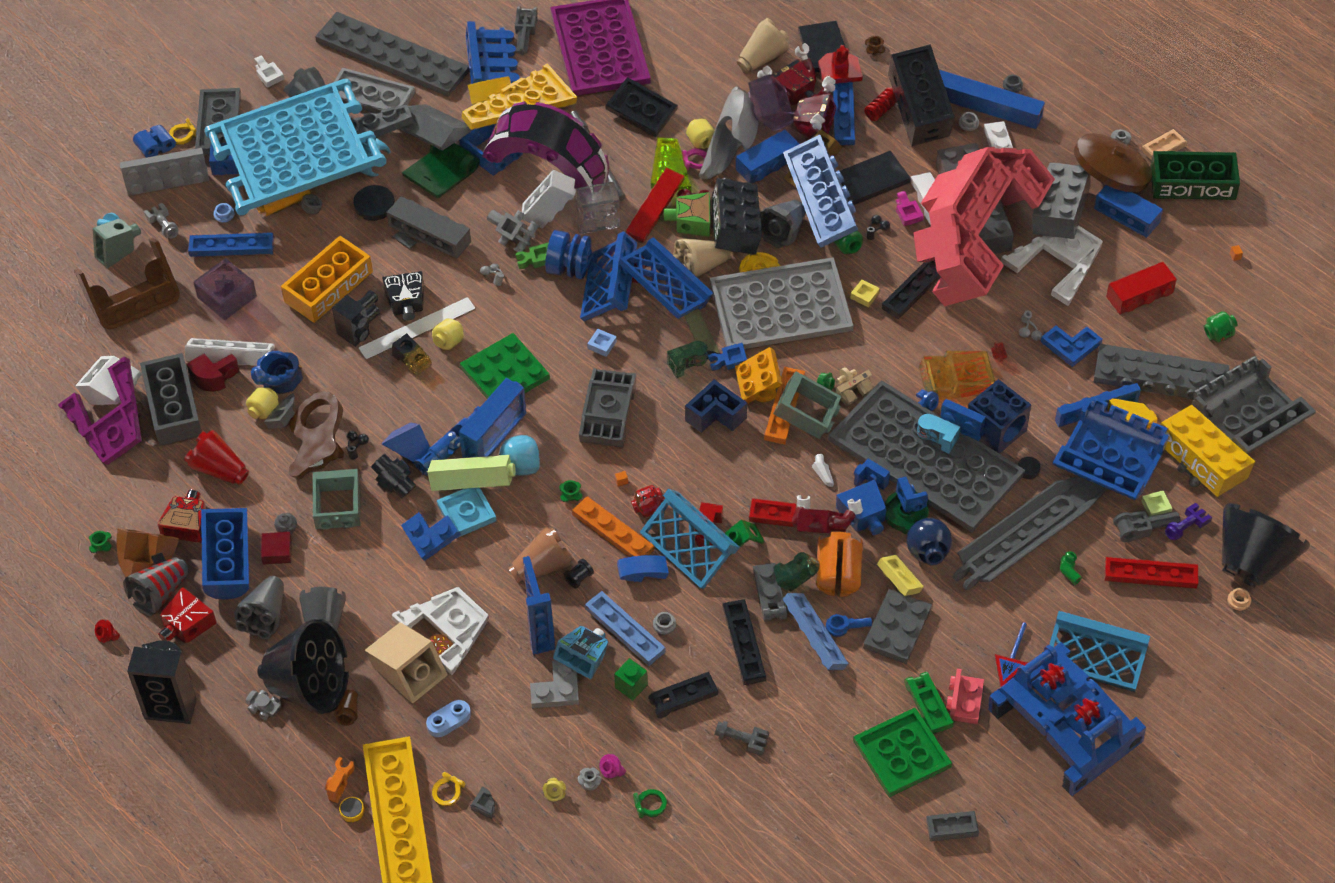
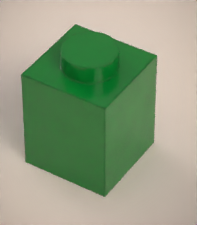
M629 658L614 673L615 689L633 701L648 686L647 670Z

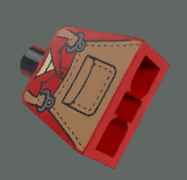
M191 489L188 490L186 497H172L157 524L160 534L179 538L178 540L202 543L201 509H206L204 501L199 500L201 494L198 491Z

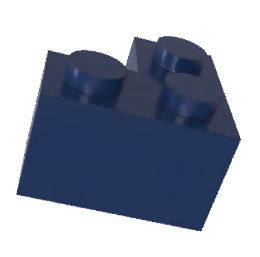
M715 379L685 405V422L701 433L715 420L731 431H734L747 419V402Z

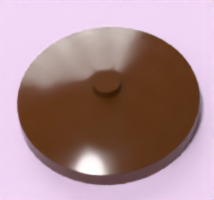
M1085 134L1079 138L1074 147V155L1081 167L1096 180L1109 187L1125 192H1139L1144 190L1152 179V171L1146 160L1133 148L1115 138L1102 134Z

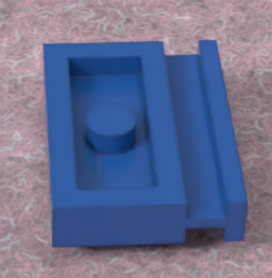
M948 399L944 400L941 406L940 418L960 426L961 434L980 441L983 436L982 432L986 416Z

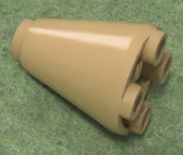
M766 18L758 24L739 55L737 65L741 70L748 73L781 56L789 50L787 42L789 36L785 31H779L771 19Z
M679 239L675 241L673 256L698 277L731 259L732 251L715 248L714 241Z

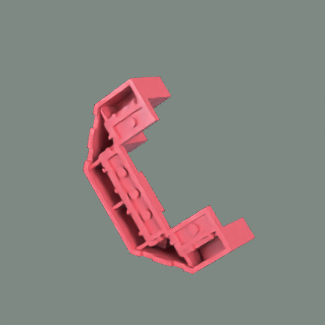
M986 147L966 154L962 160L958 161L956 169L937 176L923 198L921 204L929 213L931 227L913 232L917 262L935 260L937 273L941 277L932 292L944 306L987 295L1002 270L1003 263L979 236L999 200L1005 206L1025 200L1032 209L1038 208L1054 182L1055 178L1031 149L1017 150L1016 148L998 149Z

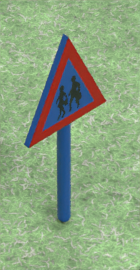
M1025 622L1022 623L1010 658L995 654L1000 687L1015 677L1018 667L1028 664L1027 662L1015 659L1027 626Z

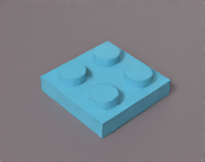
M480 488L462 489L437 500V506L444 517L448 515L461 533L460 536L497 521L495 513Z

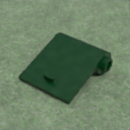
M453 143L443 151L430 145V153L404 170L402 176L438 199L473 174L479 166L480 159L457 143Z

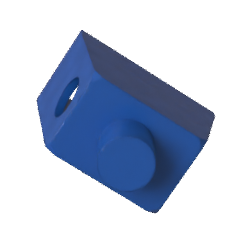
M875 480L836 495V509L840 513H845L846 510H849L848 500L854 499V502H857L861 499L863 512L855 515L854 520L850 524L855 531L869 528L872 535H877L884 530L882 522L885 521L886 506Z

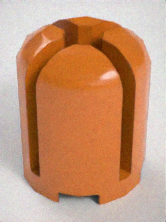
M831 532L830 537L821 540L820 537L818 538L816 585L819 591L829 596H835L837 558H842L840 597L855 594L861 586L862 539L859 542L851 538V533Z

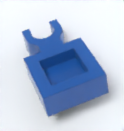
M743 342L722 348V354L714 353L708 355L710 362L717 361L710 364L712 371L718 370L726 365L727 370L733 369L738 364L747 360Z

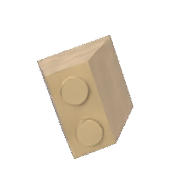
M401 622L365 649L372 666L412 704L448 675L432 641Z

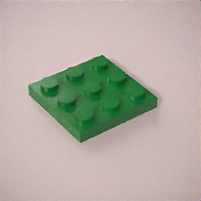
M514 333L460 363V369L486 399L490 397L505 378L520 383L524 387L525 393L550 379V373Z
M916 707L853 736L854 744L888 797L894 796L952 767V762Z

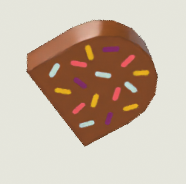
M437 634L429 638L438 655H441L453 645L445 635Z

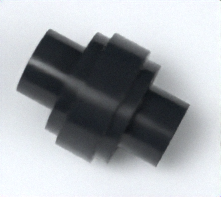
M384 453L371 466L378 474L375 479L378 482L377 486L384 493L391 494L394 491L403 499L416 486L409 478L412 473L409 470L410 467L403 460L400 461L396 458L392 461Z

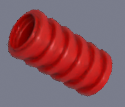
M887 87L865 107L864 112L870 120H879L883 114L897 103L893 89Z

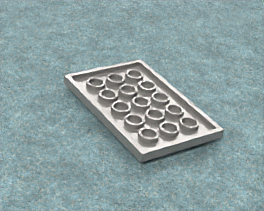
M834 257L710 278V286L726 347L743 342L744 349L853 331L852 319Z

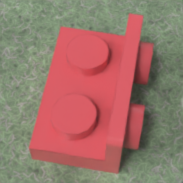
M957 668L956 677L951 676L949 690H953V697L948 696L946 709L950 711V717L953 721L978 724L984 679L961 676L962 669Z

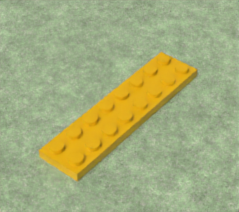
M410 736L363 744L382 883H433Z

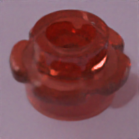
M994 342V347L991 348L994 360L999 359L1002 362L1003 359L1008 358L1003 342L997 344Z

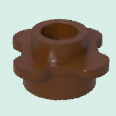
M879 36L869 37L865 40V45H867L866 52L868 54L884 53V40Z

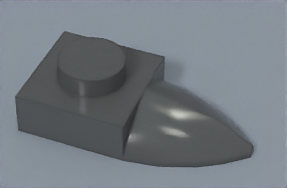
M294 393L283 399L264 421L268 429H281L289 424V420L295 414L292 409L295 402Z

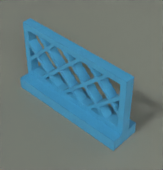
M668 489L663 495L665 497L664 501L640 533L695 584L704 589L730 554H735L740 547L678 491ZM668 506H671L674 518L664 520V511ZM679 521H687L689 523L688 533H680ZM674 522L675 534L665 535V523ZM660 524V536L653 537L649 533L653 525ZM702 534L705 546L695 548L694 535ZM689 536L690 548L681 549L680 537ZM675 538L676 550L668 551L666 549V539ZM717 548L722 555L717 561L711 562L710 549ZM705 550L706 562L696 564L695 551ZM690 552L691 564L683 565L681 563V553ZM706 566V575L701 581L697 577L696 567Z
M1059 611L1049 645L1054 647L1055 642L1056 644L1060 643L1057 638L1059 630L1068 632L1072 639L1063 644L1066 647L1073 643L1076 644L1081 653L1070 659L1075 661L1084 657L1089 667L1083 669V671L1089 676V679L1135 692L1150 636ZM1085 637L1092 639L1095 646L1084 651L1079 640ZM1111 644L1115 646L1118 652L1107 657L1102 647ZM1098 649L1103 660L1092 664L1087 654ZM1131 650L1140 652L1139 660L1130 664L1125 653ZM1121 656L1127 666L1116 671L1110 661ZM1106 663L1112 673L1107 676L1099 675L1096 668ZM1130 670L1134 676L1133 684L1123 682L1119 674Z

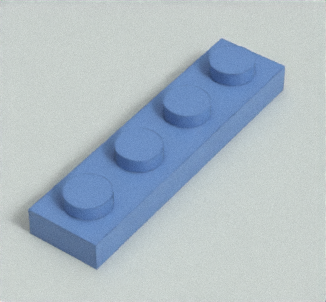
M603 591L585 604V610L648 666L666 652V648Z
M787 593L783 601L787 605L788 611L799 624V628L810 641L811 647L819 655L822 664L828 670H844L849 663L803 593Z

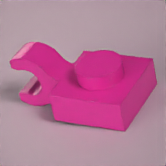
M905 191L897 193L899 199H896V212L903 226L923 221L924 215L916 200L910 202Z

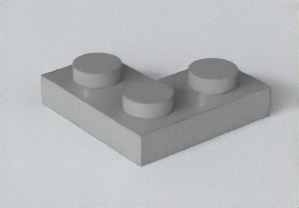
M552 661L554 681L530 683L532 708L579 705L577 672L558 661Z

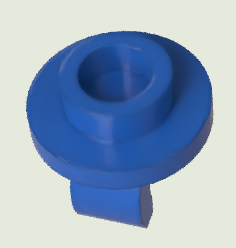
M922 389L916 394L921 399L918 403L922 407L930 411L937 408L939 403L937 393L933 391L927 392Z

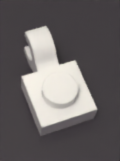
M262 56L254 58L257 63L255 65L257 76L267 88L284 80V74L274 62L268 64Z

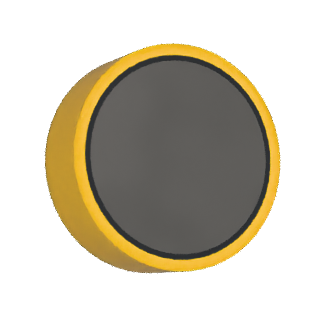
M357 797L345 798L339 806L340 815L347 822L360 820L364 815L362 801Z

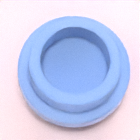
M227 203L218 204L213 213L215 220L222 223L232 220L235 215L234 209Z

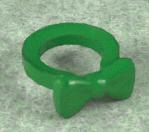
M648 789L639 796L638 793L633 794L635 808L641 819L644 815L657 817L666 809V797L659 790ZM649 795L658 796L662 801L661 807L657 810L642 808L640 803Z

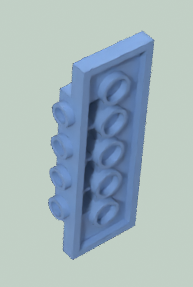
M821 135L783 152L820 248L857 231L858 227L853 213L857 212L852 201L848 202L847 198L850 197V193L846 185L842 186L841 184L844 182V178L840 170L836 171L835 169L839 165L834 155L830 156Z

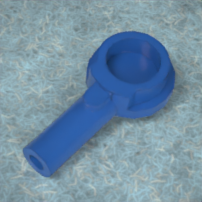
M840 614L832 615L826 622L827 631L835 637L845 635L848 629L872 626L871 617L848 619L846 615L842 616Z

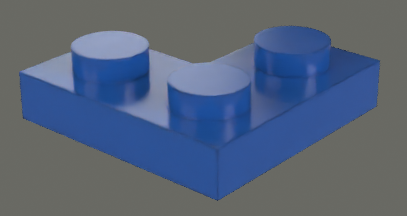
M1055 326L1041 337V343L1071 367L1075 366L1099 347L1103 340L1088 327H1085L1074 337H1070L1058 326Z
M418 512L401 525L424 561L461 535L448 515L430 527L423 515Z

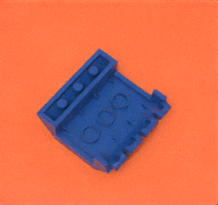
M1093 397L1091 402H1085L1077 426L1066 446H1061L1052 465L1136 500L1143 494L1163 455L1169 440V435L1166 434L1168 428L1153 422L1150 429H1148L1149 420L1136 414H1132L1130 420H1127L1128 411L1112 405L1108 412L1106 411L1108 403Z

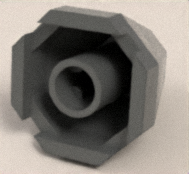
M792 200L761 210V229L764 233L762 235L764 241L778 249L785 245H791L796 240L806 216L803 204L797 200Z

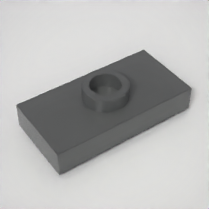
M975 811L926 816L930 842L979 836Z

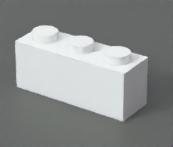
M552 170L524 201L522 213L525 215L522 220L529 223L532 220L540 225V228H544L548 222H552L556 213L563 210L568 200L573 199L576 193L574 188L575 179Z

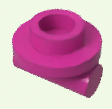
M607 754L601 758L599 767L601 773L606 778L621 777L626 773V769L614 754Z

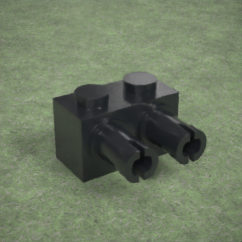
M369 290L358 301L346 295L332 307L337 335L355 347L367 339L370 334L369 323L380 315V310L375 305L378 297L373 291Z

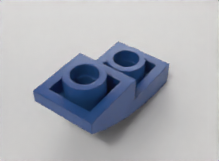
M633 556L617 561L620 580L642 582L644 576L666 579L669 574L665 556Z

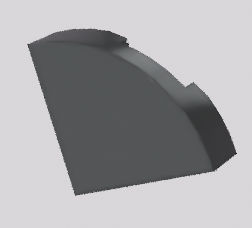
M482 786L470 807L471 810L492 819L495 813L494 799L490 791Z

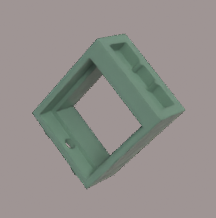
M795 371L787 382L773 414L820 439L824 432L828 434L834 424L831 419L836 417L841 408L838 404L842 396ZM795 392L827 408L821 422L790 405Z
M358 469L313 472V520L315 529L327 530L330 528L361 526ZM353 489V511L321 513V492Z

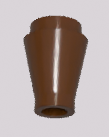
M349 689L344 692L334 712L336 721L344 726L352 725L358 718V693L354 690Z

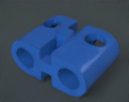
M162 125L151 127L150 132H147L146 129L140 131L133 137V143L146 158L157 156L158 151L162 153L168 152L176 145L174 138Z

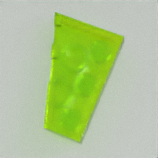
M657 137L651 189H653L664 170L669 168L684 175L685 180L677 191L683 188L691 191V183L688 179L678 139Z

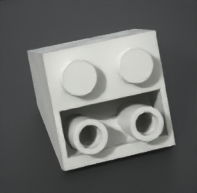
M101 356L76 384V388L90 405H116L121 402L107 369L120 360L115 356ZM131 366L133 384L135 386L142 373Z

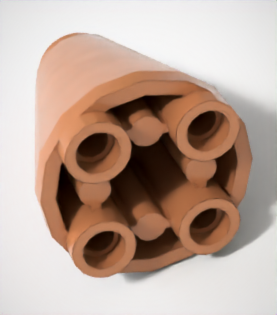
M547 527L544 528L512 562V566L508 568L517 583L525 582L523 557L530 556L536 578L571 566L570 561L573 558L567 548L561 549L558 544L561 539L553 528L550 530Z

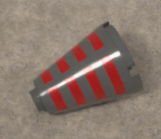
M174 557L133 573L123 581L125 593L128 599L133 597L136 601L133 603V606L147 616H152L158 612L187 577L188 566L184 560Z

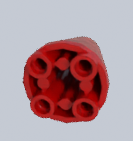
M214 430L208 433L201 432L196 439L198 444L184 458L187 466L226 482L241 485L249 475L246 465Z

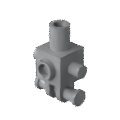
M491 210L487 216V221L497 226L495 230L502 235L498 241L504 246H506L509 240L516 244L518 243L516 248L514 247V250L517 252L524 251L526 246H530L529 240L535 238L534 233L540 225L531 220V224L528 227L521 222L525 214L519 210L514 217L507 212L503 216L497 211Z

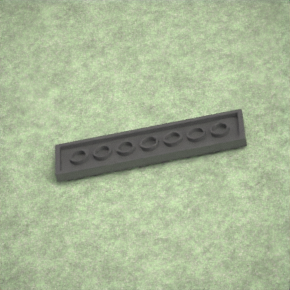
M336 12L315 36L316 42L448 97L469 73V66L339 12Z

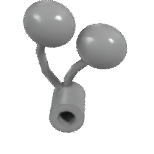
M498 264L481 267L480 272L482 275L495 273L493 283L497 286L502 284L504 274H502L503 272L499 269Z
M1027 310L1021 317L1022 322L1027 323V325L1019 329V335L1024 338L1030 335V330L1028 329L1030 323L1036 330L1031 333V337L1033 340L1039 341L1043 335L1038 331L1035 324L1030 321L1032 312Z

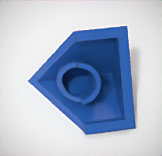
M412 422L391 432L382 442L383 446L409 459L413 464H415L414 462L417 459H421L427 454L430 448L420 424Z

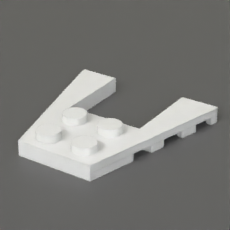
M1078 225L1074 239L1038 236L1032 240V243L1014 249V252L1010 255H1003L1001 262L1018 273L1042 249L1072 267L1073 270L1052 289L1051 295L1069 306L1101 249L1103 241Z

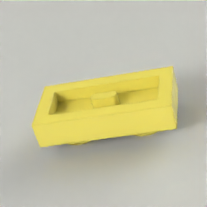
M897 555L880 558L877 563L884 575L893 582L898 591L904 596L920 593L924 586Z

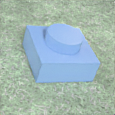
M597 329L587 343V347L589 350L607 357L617 342V336Z

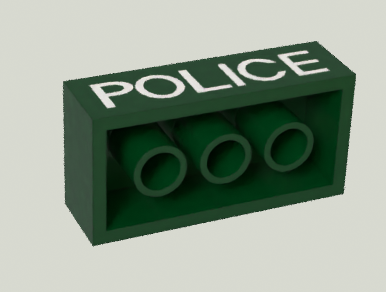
M1153 151L1150 165L1153 199L1236 200L1240 186L1236 152Z

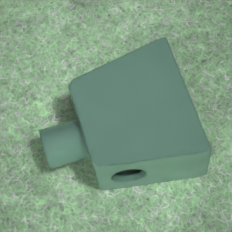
M116 219L92 228L94 257L106 268L111 267L133 252V238L141 234L140 227L136 223L129 226L122 219Z

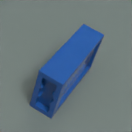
M505 378L460 429L459 437L463 458L490 456L526 415L524 387L520 383Z

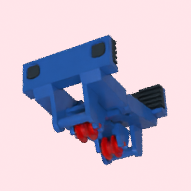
M1060 642L1055 647L1047 645L1044 648V652L1025 666L1021 665L1018 667L1015 677L989 696L988 710L999 719L1015 708L1042 735H1047L1046 740L1071 766L1064 772L1062 787L1071 796H1074L1144 741L1146 727L1137 717L1130 721L1094 680L1089 679V676L1070 659L1071 651ZM1033 688H1035V689H1036L1046 700H1048V701L1046 702L1045 700H1043V699L1033 690ZM1106 731L1111 738L1096 749L1095 739Z

